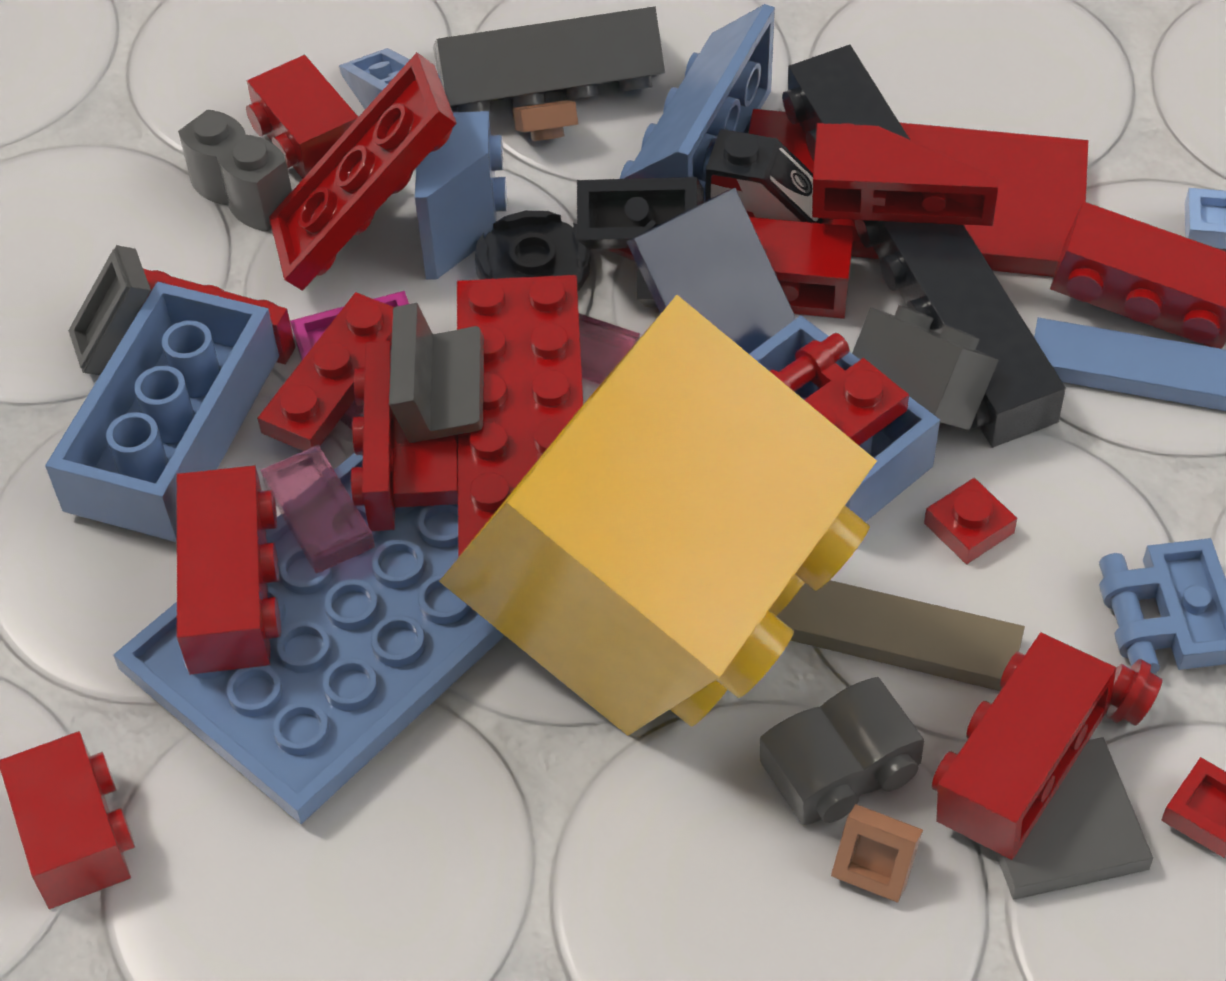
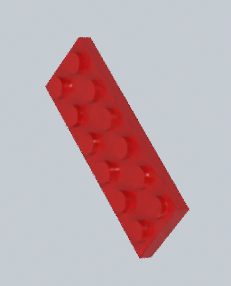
M577 275L457 281V330L477 326L481 329L484 336L483 427L479 431L458 435V557L583 406Z

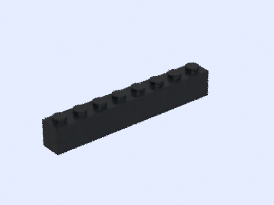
M851 44L788 66V91L782 94L783 106L792 124L799 123L805 132L807 147L813 161L815 159L817 123H850L879 126L909 139ZM855 220V227L862 244L866 248L873 247L880 259L881 272L888 288L891 291L898 290L907 308L932 317L933 321L930 330L941 334L944 325L979 338L976 350L999 360L971 425L973 429L980 428L992 448L1059 423L1066 387L964 225Z

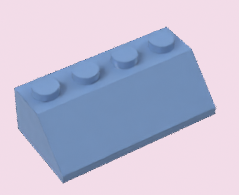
M764 4L714 31L709 36L700 53L694 52L687 63L684 80L679 88L673 87L669 91L661 118L657 124L651 123L647 127L642 140L641 151L635 161L628 160L626 162L620 179L697 177L704 187L705 202L706 166L719 130L725 129L748 133L753 109H761L771 92L775 7Z

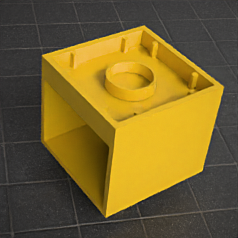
M676 295L592 393L439 582L627 736L668 710H671L692 727L709 713L727 690L737 698H741L765 676L781 656L794 634V630L780 620L777 615L789 604L805 583L815 591L822 588L835 576L859 547L868 533L870 525L849 509L846 503L877 460L680 296Z

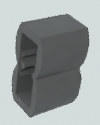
M206 110L178 131L192 186L204 198L218 204L229 205L232 214L243 224L257 230L268 231L271 229L269 216L292 191L284 154L270 141L261 137L246 135L242 125L231 116L215 110Z
M874 677L842 690L820 707L797 713L769 729L760 737V762L802 825H808L821 819L825 823H831L849 814L854 805L858 804L859 797L862 794L881 788L884 791H893L907 784L916 775L919 769L918 766L921 764L924 738L881 679Z

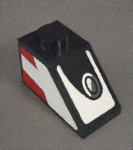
M725 129L719 130L706 166L705 201L727 190L736 188L749 217L823 224L824 218H812L813 173L778 139Z

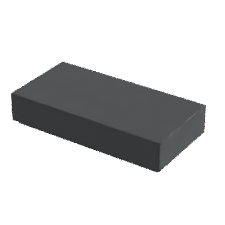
M116 245L68 330L83 373L101 375L151 291L135 248Z

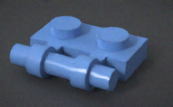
M1211 538L1147 545L1143 557L1145 568L1129 570L1125 557L1120 553L1108 554L1100 559L1099 566L1103 576L1099 584L1104 604L1108 608L1113 609L1119 628L1114 634L1119 653L1122 657L1129 659L1131 666L1138 659H1142L1151 664L1150 672L1156 674L1160 669L1155 650L1163 648L1172 649L1178 670L1226 664V578ZM1155 598L1161 617L1144 619L1139 601Z

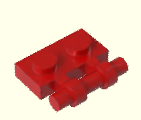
M833 333L822 342L817 340L809 342L796 352V360L779 372L772 369L769 370L794 392L809 381L820 388L804 400L859 446L904 414L908 408L909 394L865 358H862L847 370L842 369L836 364L837 361L846 356L850 351L847 341L839 333Z

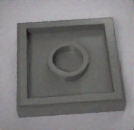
M1104 737L1091 739L1087 742L1014 859L1010 860L995 852L1013 900L1150 870L1153 861L1152 853Z

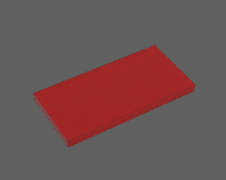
M753 109L748 134L778 139L813 173L814 161L807 147L806 134L800 124H792L786 112ZM899 122L910 140L999 178L993 226L964 225L992 271L1053 277L1067 235L1082 202H1086L1089 140ZM824 218L823 224L854 227L852 257L879 259L873 247L866 248L862 244L855 227V220Z

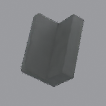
M418 303L393 307L389 406L409 443L481 430L483 427L484 336L481 329L474 326L433 334Z

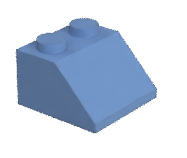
M489 111L453 112L457 124L452 128L447 142L439 150L430 152L416 167L415 204L426 280L440 278L476 251L477 241L484 233L485 238L489 232L494 230L493 223L496 222V212L507 211L506 177H495V171L503 170L502 135H491Z

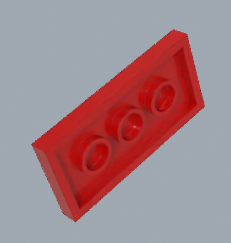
M415 53L269 216L284 280L301 291L316 276L325 274L331 268L337 253L354 235H359L368 228L375 212L392 194L399 193L406 187L415 168L430 152L439 150L447 142L452 128L457 124L435 65L419 53Z

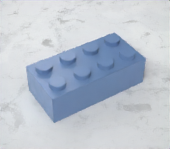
M157 282L45 465L62 511L177 542V474L216 470L219 467L279 358L269 309Z

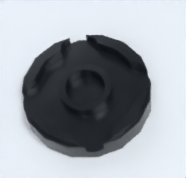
M525 210L504 216L493 223L494 230L489 232L485 238L483 233L476 244L475 266L479 279L577 275V291H580L589 277L590 249H587L577 241V224L573 222L572 227L568 223L561 221V215L550 211Z

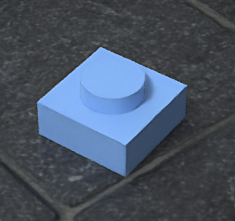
M1189 188L1184 204L1185 237L1215 248L1226 249V191Z

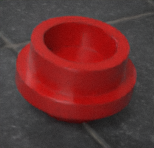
M1138 659L1130 668L1123 664L1116 668L1111 706L1106 713L1107 719L1115 723H1119L1123 719L1134 726L1143 720L1157 698L1163 681L1162 678L1150 672L1151 664Z

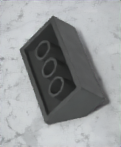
M656 6L438 38L433 45L437 71L450 107H458V112H491L490 101L512 98L513 108L545 103L544 93L565 90L567 100L599 95L598 85L619 82L620 92L653 87L651 77L665 73Z

